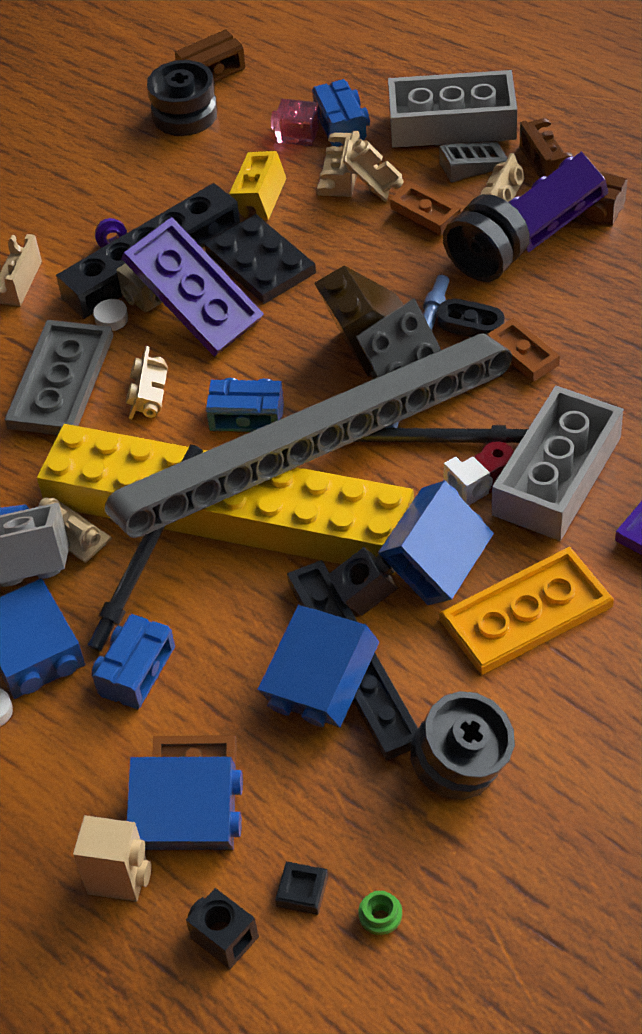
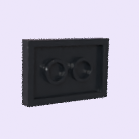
M257 214L204 243L205 252L263 304L316 273L315 263Z

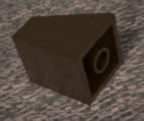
M344 265L314 284L339 332L368 377L373 368L356 336L404 304L396 293Z

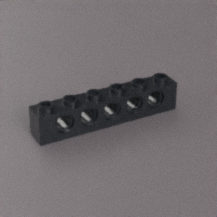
M215 183L210 184L56 274L62 300L83 319L94 314V308L100 302L108 299H119L123 296L116 269L125 264L121 259L125 251L171 217L201 248H204V243L240 223L237 201Z

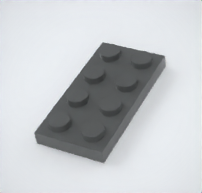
M47 320L5 417L7 429L58 435L64 424L79 426L112 342V327Z

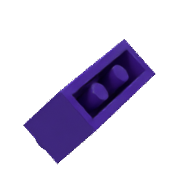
M581 151L576 156L568 157L562 161L558 169L548 177L544 176L538 179L531 189L521 197L517 196L511 199L508 203L521 214L530 233L529 245L526 248L528 253L607 195L608 188L606 179Z

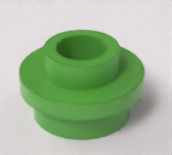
M374 891L368 894L360 903L358 910L360 923L365 930L372 934L385 935L391 933L401 923L402 906L394 895L386 891ZM383 910L388 913V916L383 919H376L373 917V914L376 911Z

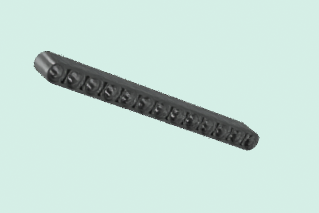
M478 334L124 486L108 497L105 503V512L128 536L133 538L144 536L493 380L508 370L512 362V353L490 336Z

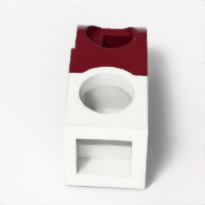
M499 441L488 443L484 446L482 453H478L464 462L454 457L444 463L443 481L446 480L449 485L458 491L459 496L468 505H471L492 492L494 483L514 451L511 446Z

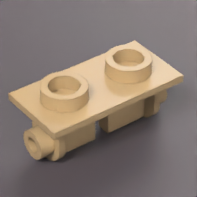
M358 139L354 144L348 140L343 163L351 173H355L367 185L371 192L376 193L386 202L389 189L394 188L397 190L402 186L404 182L402 174L388 161L378 166L377 163L382 161L383 156L367 140L362 141Z
M510 153L506 162L497 164L494 167L493 173L486 183L488 187H485L480 195H495L507 202L515 197L525 178L523 169L518 164L514 153Z
M146 346L141 359L135 358L130 373V378L135 379V384H130L126 397V404L131 405L129 419L131 420L135 411L143 412L146 417L152 418L162 408L163 388L168 366L161 357H148L149 346Z
M46 497L40 501L38 507L58 503L59 501L55 498L49 499ZM59 502L70 542L68 551L86 563L111 540V537L62 502Z

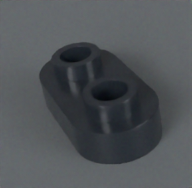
M462 299L445 300L439 305L437 310L438 325L443 330L469 337H474L478 334L487 335L505 322L504 314L500 309Z

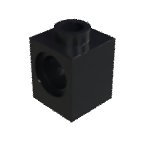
M365 547L361 548L328 574L343 603L361 616L398 589L390 576L394 573V569L380 555L375 556Z
M216 888L206 898L202 897L193 904L186 919L191 939L229 969L235 965L259 938L255 918ZM217 922L229 923L222 930L215 931L210 929Z

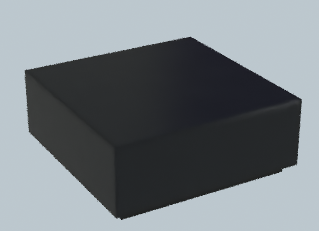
M286 861L275 899L276 907L319 915L328 880V869Z

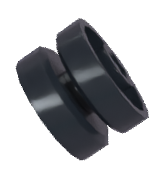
M175 60L162 64L152 71L147 78V91L151 102L152 119L159 130L174 136H190L203 132L214 123L217 118L218 108L216 96L214 95L213 74L207 66L191 60Z
M482 194L474 198L463 209L461 214H458L447 224L443 231V245L448 257L465 275L477 281L491 282L498 279L509 268L510 264L516 261L529 245L530 233L525 220L515 207L495 195Z
M463 691L445 695L430 708L424 721H422L415 732L410 744L411 764L418 779L430 791L442 797L466 800L478 796L493 783L509 762L515 747L514 729L507 714L493 700L478 693Z

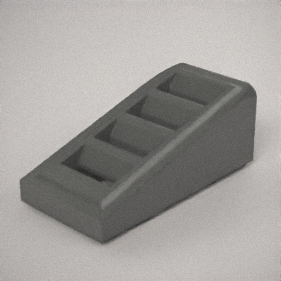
M498 142L449 144L439 147V164L451 183L491 172L497 164L506 162L508 159Z

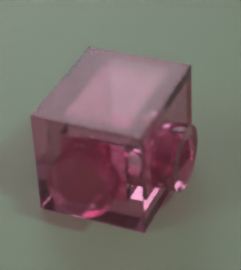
M281 99L277 111L274 110L271 116V128L275 129L276 142L312 146L319 129L318 103Z

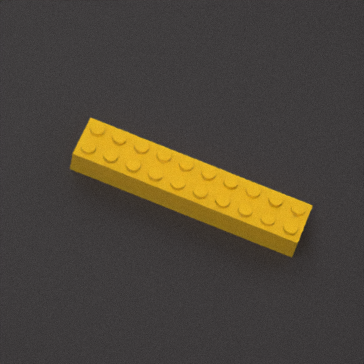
M64 424L37 476L43 498H55L76 512L110 518L105 512V503L113 492L180 463L189 447ZM296 467L170 523L164 529L342 564L363 547L375 556H378L379 550L414 500L413 489Z

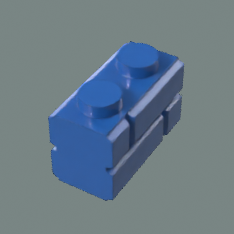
M345 79L331 82L330 85L326 83L314 86L312 89L313 109L327 138L332 133H353V131H359L360 139L365 140L367 137L366 126H370V118L366 107L360 108L361 103L358 91L356 89L351 90ZM330 142L331 146L339 147L343 145L341 142Z
M235 378L211 380L206 405L209 431L252 432L282 419L284 408L282 381H273L267 378L259 380H237Z
M131 614L123 626H117L113 631L110 640L111 647L105 657L99 656L96 659L92 668V678L94 679L97 693L101 697L114 702L120 701L121 704L138 710L172 654L175 643L169 626L155 621L149 622L146 618Z

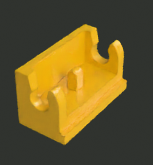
M277 151L248 152L229 193L237 201L239 213L244 218H247L249 214V209L246 206L254 207L256 214L263 220H269L286 181V175Z

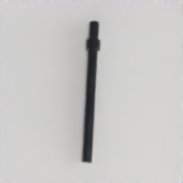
M492 425L491 429L383 428L354 442L491 443L500 441L504 443H520L528 429H506V425Z
M190 444L181 462L203 453V450L198 446ZM165 526L142 537L110 602L104 603L98 615L101 619L88 643V646L101 652L114 626L120 625L126 613L123 608Z

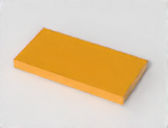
M569 546L439 612V618L482 676L612 608L614 598Z

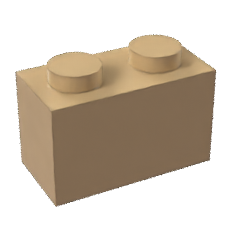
M84 815L73 856L87 894L137 902L141 886L146 887L149 883L151 861L146 859L145 841L140 840L136 823Z

